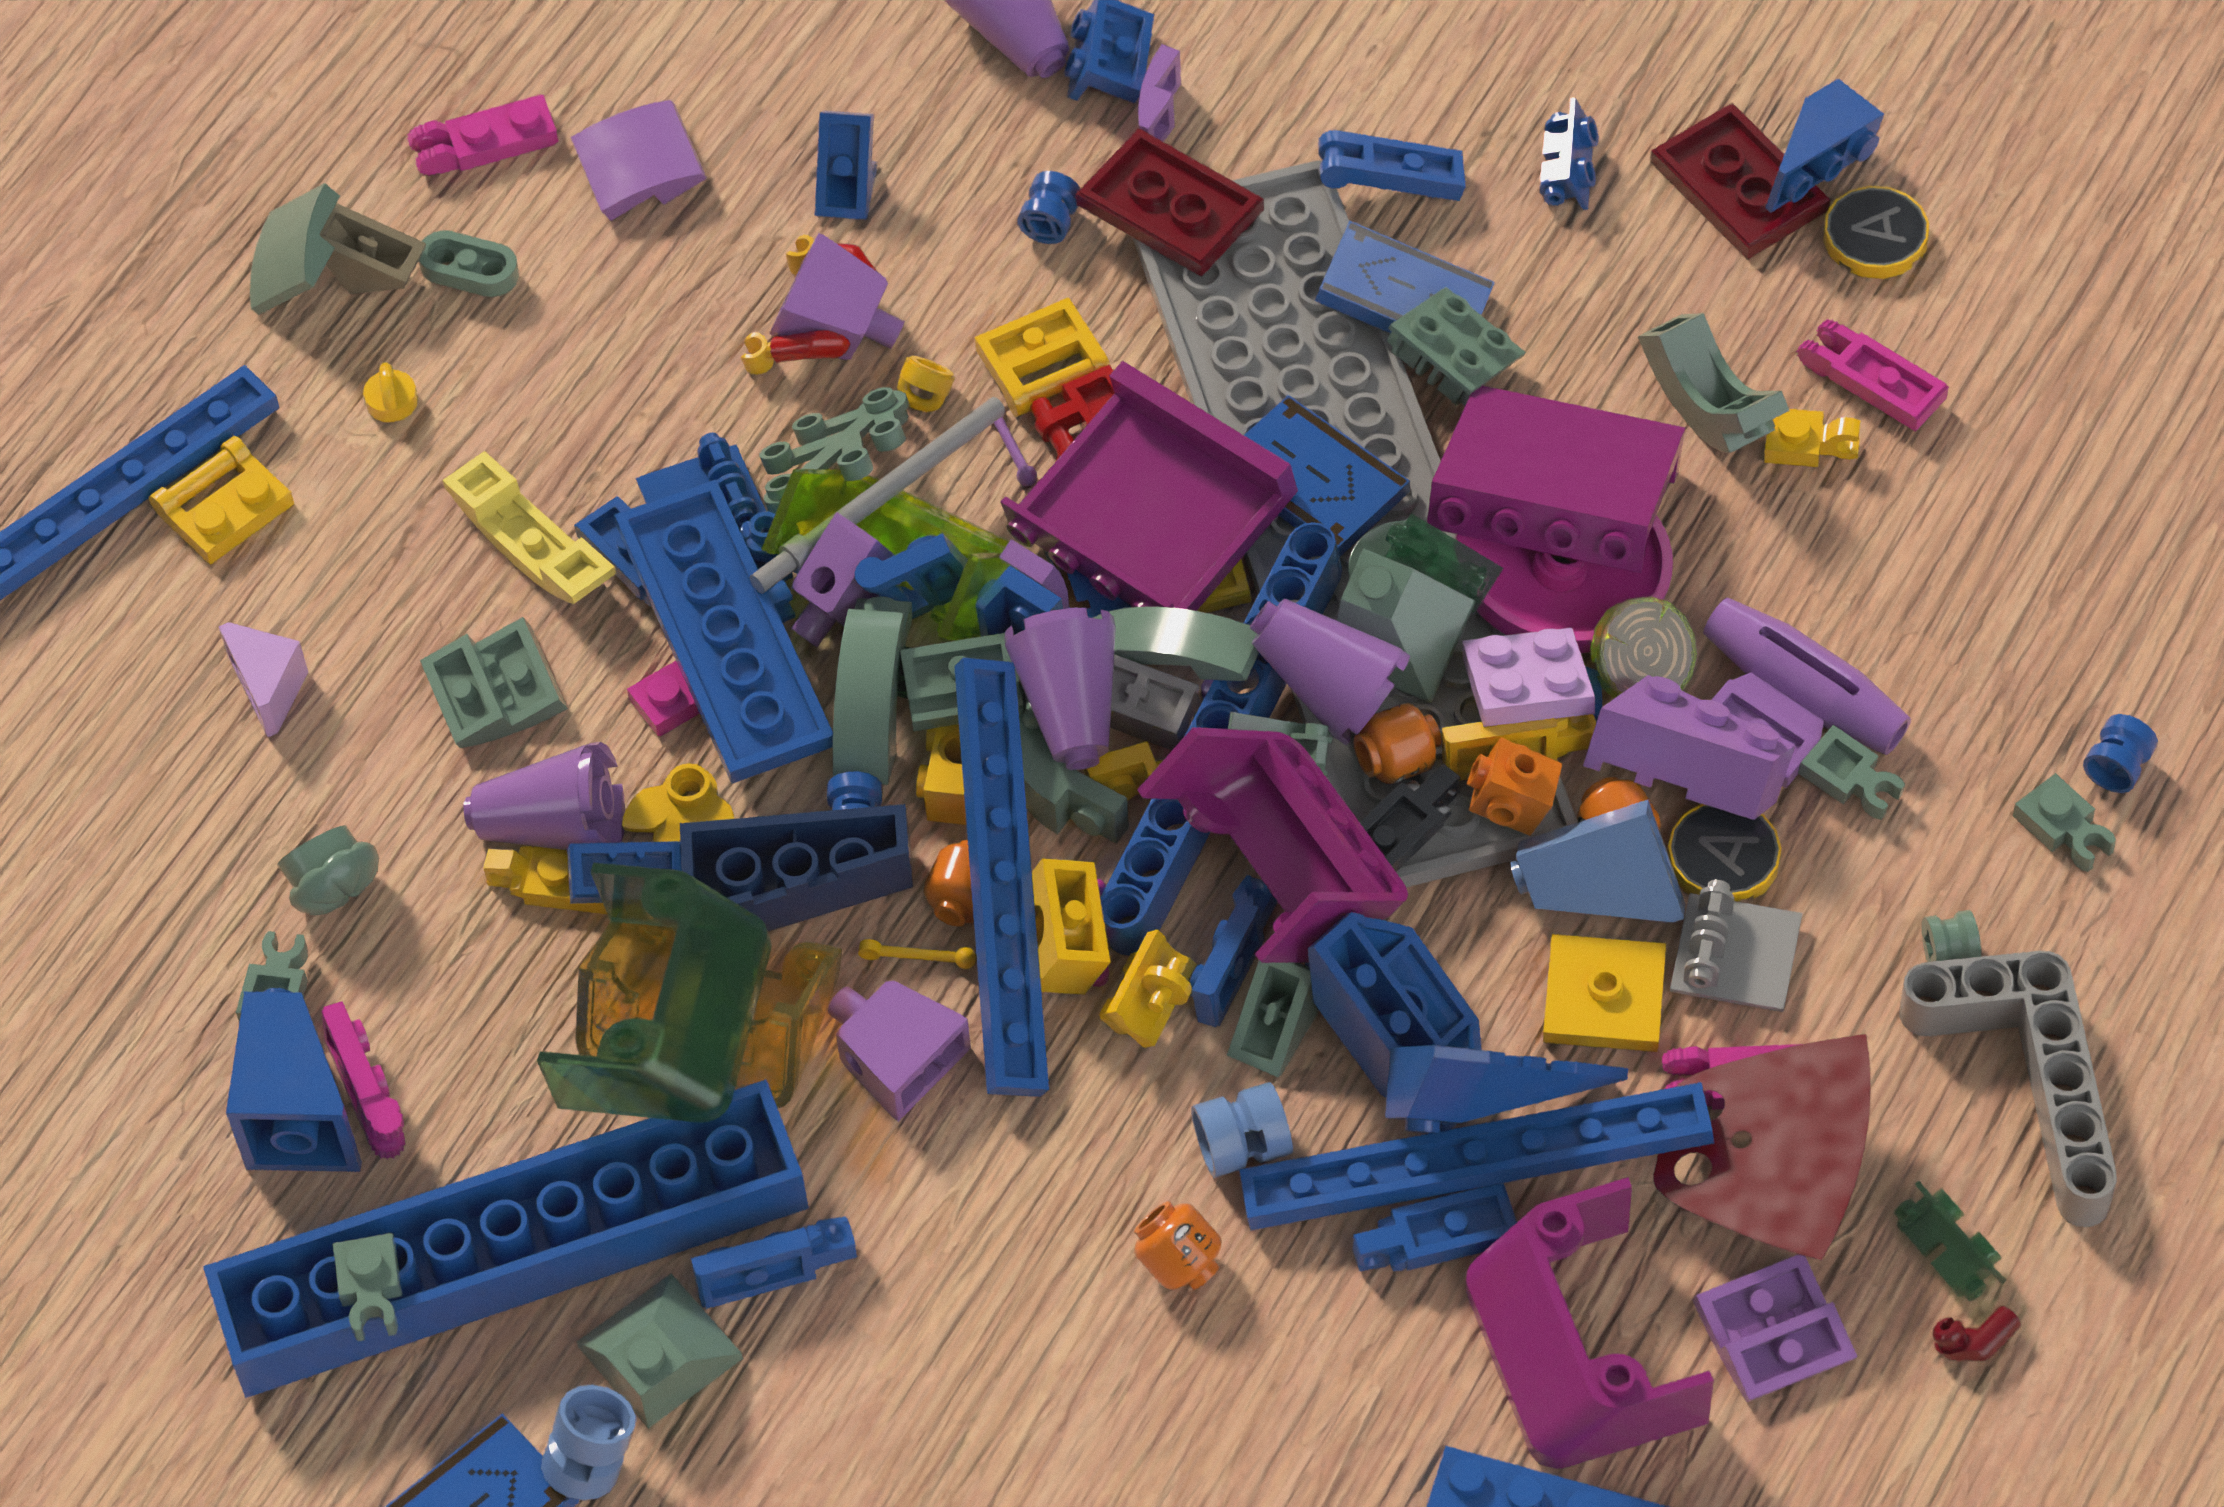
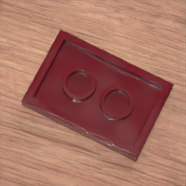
M1733 103L1651 150L1650 162L1747 260L1825 214L1830 208V198L1817 185L1809 189L1805 196L1797 202L1789 201L1773 212L1765 208L1784 153Z
M1138 128L1076 193V205L1202 277L1264 211V198Z

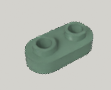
M437 231L422 240V242L426 243V248L419 260V266L422 275L430 282L486 297H496L511 291L519 280L516 255L509 247L503 244L453 231ZM451 262L449 265H444L443 263Z

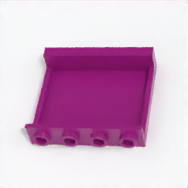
M1122 360L1109 375L1115 392L1114 395L1020 504L1006 496L1001 500L1000 503L1009 523L1006 527L1009 533L1021 544L1027 547H1032L1036 544L1047 551L1050 559L1063 571L1073 574L1076 570L1089 578L1095 590L1109 600L1114 601L1118 597L1131 605V608L1169 607L1197 611L1298 492L1290 463Z
M1481 386L1471 393L1432 480L1426 528L1641 573L1647 538L1668 483H1675L1679 472L1685 427Z

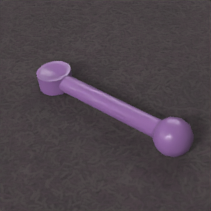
M1003 415L994 424L1018 469V482L1024 486H1031L1037 480V471L1034 467L1027 465L1003 419Z

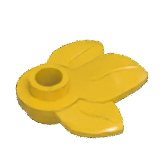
M688 763L675 767L668 774L663 785L639 791L625 810L622 826L626 831L654 833V842L680 841V823L734 819L731 805L718 796L717 784L712 774L697 764ZM688 791L698 792L693 796H682Z

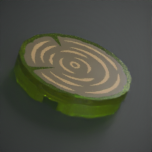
M1652 596L1627 599L1609 608L1595 627L1590 647L1592 662H1596L1597 671L1600 675L1596 677L1601 687L1614 699L1647 675L1668 678L1676 682L1683 691L1693 676L1697 659L1695 634L1686 616L1671 602Z

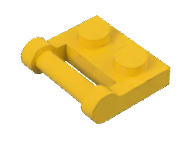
M1069 297L974 337L975 349L1004 394L1006 403L1015 417L1030 412V406L1035 400L1042 397L1049 398L1063 392V384L1110 364L1105 352ZM1078 353L1084 359L1024 386L1019 378Z
M233 436L221 444V452L168 490L161 487L149 496L150 504L156 513L209 565L294 505L291 491L250 453L246 445L237 436ZM233 468L240 473L188 512L180 507Z

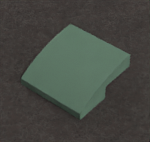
M323 183L269 213L256 245L250 276L251 309L258 315L313 288L335 247L319 235L340 198V195L327 184Z
M524 617L519 618L477 643L468 634H465L420 660L455 744L459 748L475 746L503 738L535 726L568 709L535 633Z

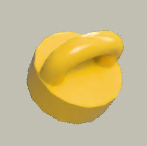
M910 356L906 358L900 372L897 390L906 394L911 408L922 412L936 411L942 406L946 396L949 394L955 376L952 371L938 363L922 357ZM911 384L933 393L932 398L923 399L916 396L910 389Z
M387 362L380 365L379 372L369 378L364 386L363 396L368 413L376 420L382 422L404 420L417 407L418 394L413 379L405 372L393 370L392 365Z

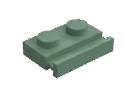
M1005 633L900 650L913 731L959 724L954 666L962 658L1012 662L1005 647ZM1016 673L1019 714H1023V701Z

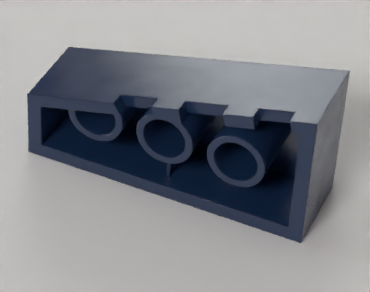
M906 804L680 823L683 916L691 955L913 888L911 844Z

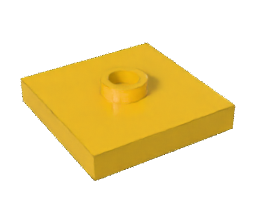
M1552 934L1543 1043L1658 1052L1666 943Z

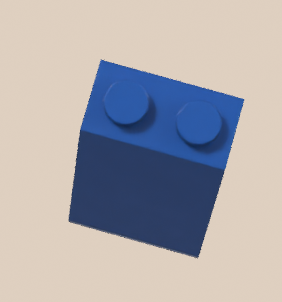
M270 988L263 992H244L226 1115L246 1170L361 1172L362 1161L345 1107L302 993L291 992L282 988Z

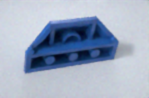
M1350 912L1345 914L1308 947L1314 1004L1378 1092L1385 1098L1387 1097L1390 1048L1437 1045L1482 1050L1479 1019L1412 927L1381 919L1364 917L1362 914ZM1441 1123L1440 1131L1453 1129L1458 1123Z

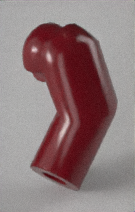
M1999 1306L1978 1328L1964 1327L1960 1320L1954 1321L1952 1317L1944 1318L1933 1327L1934 1347L1941 1356L1949 1361L1985 1362L2000 1350L2021 1328L2022 1324L2019 1317L2005 1306Z

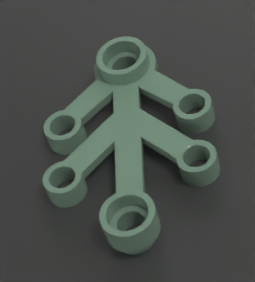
M882 387L865 395L863 403L858 409L825 421L819 413H811L798 418L792 424V428L798 443L802 446L791 449L788 442H777L765 447L759 454L766 473L770 475L783 473L793 466L809 461L795 475L782 474L767 482L765 485L764 502L768 511L778 515L779 518L788 520L795 519L804 514L812 505L806 488L836 461L846 481L859 480L869 475L873 471L874 466L867 449L864 448L862 438L870 433L876 450L880 452L890 451L901 446L906 441L902 425L908 420L906 409L909 406V401L906 394L902 391H893L889 387Z

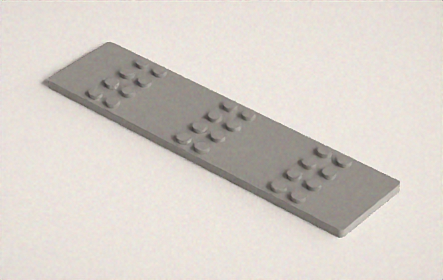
M1312 161L1232 180L1264 198V211L1202 277L1133 238L1187 395L1192 404L1245 435L1285 397L1290 395L1410 480V493L1370 530L1393 521H1414L1427 524L1431 484L1441 461L1402 359L1391 353L1392 346L1387 342V338L1391 333L1315 301L1349 223L1337 189L1326 187L1320 180V163L1322 161ZM1278 515L1244 554L1257 594H1259L1287 538L1295 529L1294 526ZM1437 530L1453 547L1455 534ZM1357 542L1340 556L1343 571L1341 580L1323 615L1336 621L1340 601L1349 582L1348 565L1350 555ZM1322 556L1311 557L1308 560L1318 559ZM1457 581L1455 590L1464 595L1459 585V582ZM1473 608L1432 702H1426L1392 688L1375 713L1399 704L1410 703L1417 707L1424 716L1430 714L1435 719L1440 729L1441 738L1442 728L1482 722L1462 658V640L1479 639L1490 635L1505 636V634L1488 623ZM1291 689L1303 724H1321ZM1351 731L1350 742L1347 745H1344L1330 734L1329 737L1333 739L1332 744H1328L1325 770L1328 771V777L1326 778L1357 820L1361 822L1402 781L1408 784L1414 779L1421 785L1442 765V743L1436 747V760L1432 769L1397 783L1385 784L1375 776H1367L1362 770L1354 749L1355 733ZM1559 776L1552 808L1531 836L1507 826L1495 824L1488 818L1469 811L1474 788L1467 785L1468 780L1459 781V789L1461 791L1448 805L1452 809V814L1445 821L1444 826L1396 873L1402 879L1405 886L1410 887L1517 860L1516 854L1519 841L1578 822L1561 777Z

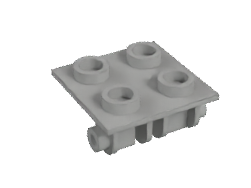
M1721 880L1708 882V886L1700 891V895L1689 894L1670 992L1784 1012L1802 913L1734 901V896L1730 892V885Z

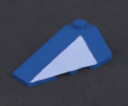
M1437 1045L1390 1048L1385 1118L1405 1120V1131L1440 1134L1441 1123H1462L1628 1080V1068L1572 1061H1551V1063H1546L1547 1058L1509 1056L1503 1052Z

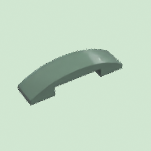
M1133 607L1109 611L1114 617L1116 626L1114 654L1140 664L1191 666L1197 676L1203 680L1246 681L1259 654L1252 645L1257 634L1249 628L1250 625L1229 618L1194 610L1169 607ZM1100 614V615L1095 616V617H1093V618L1102 619V616H1101V614Z

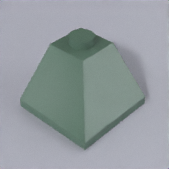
M1363 548L1342 595L1337 621L1400 647L1410 655L1404 671L1396 667L1388 677V680L1395 684L1393 688L1431 703L1476 602L1411 567Z
M669 1274L577 1341L578 1348L616 1392L621 1394L632 1405L635 1414L648 1428L743 1359L739 1349L672 1274Z

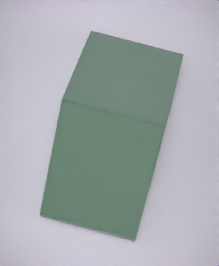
M1258 962L1227 1056L1276 1077H1280L1318 1014V1008L1313 1002L1310 967L1301 963Z

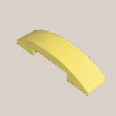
M485 451L442 480L444 488L482 534L528 578L557 598L575 604L616 574L615 567L582 537L576 542L572 540L520 493L517 479Z

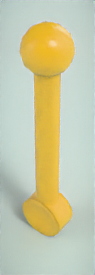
M864 939L860 941L858 955L865 960H877L880 956L952 962L962 969H970L977 960L976 953L969 947H961L955 952L881 945V943L873 939Z

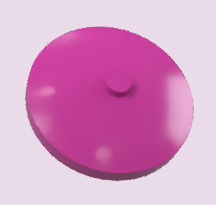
M1657 515L1647 538L1641 573L1455 534L1453 544L1458 559L1459 585L1464 595L1476 602L1473 608L1488 623L1505 635L1539 632L1544 629L1572 628L1580 653L1604 650L1606 639L1624 643L1608 632L1614 618L1621 614L1625 608L1633 604L1657 602L1663 605L1673 571V555L1670 540Z

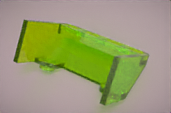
M793 469L761 550L769 554H779V547L797 534L805 536L880 479L867 475L859 480L846 481L840 469ZM904 490L856 524V526L878 540L894 555L907 550L909 544L918 538L929 535L937 536L943 533L968 561L951 602L945 605H935L930 617L939 623L936 630L938 636L947 640L958 641L981 637L976 612V600L983 586L992 579L997 580L1009 567L999 558L1010 542L1009 540ZM906 580L899 585L907 587L911 591L914 590Z

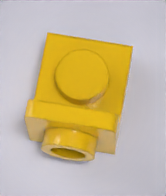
M1148 741L1104 754L1099 757V764L1084 769V773L1087 777L1127 797L1128 801L1135 795L1140 794L1137 789L1163 760L1155 762Z

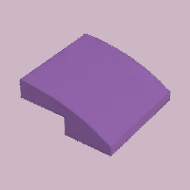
M671 100L655 102L621 112L571 137L600 210L610 221L653 195L664 205L707 179L677 107Z
M1798 1254L1697 1294L1692 1299L1720 1358L1747 1402L1858 1357L1834 1303H1826L1806 1256Z

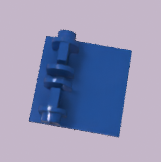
M708 433L700 438V446L697 450L698 457L636 478L645 503L716 479L739 530L743 523L750 521L755 514L766 511L737 445L729 446L727 440L719 437L717 433Z

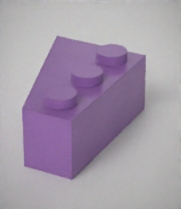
M1647 675L1601 708L1583 766L1600 771L1602 763L1605 762L1637 772L1634 782L1647 787L1652 786L1654 778L1688 788L1686 799L1754 820L1777 802L1796 745L1779 737V733L1767 725L1749 723L1730 714L1729 709L1719 702L1701 700L1682 691L1676 682L1668 678Z

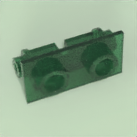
M1412 513L1404 526L1398 522L1394 523L1385 538V541L1391 544V547L1384 557L1411 567L1473 599L1476 602L1471 612L1473 615H1475L1504 569Z
M1920 1181L1916 1182V1187L1922 1192L1924 1197L1917 1203L1913 1199H1907L1896 1208L1894 1214L1899 1219L1897 1227L1907 1235L1925 1257L1942 1243L1947 1249L1932 1261L1931 1265L1949 1284L1955 1295L1958 1297L1964 1295L1968 1301L1977 1299L1987 1289V1285L1983 1280L1990 1274H1993L2002 1284L2005 1283L2007 1280L1994 1266L2002 1259V1256L1980 1231L1971 1238L1957 1223L1965 1214L1942 1188L1933 1195Z

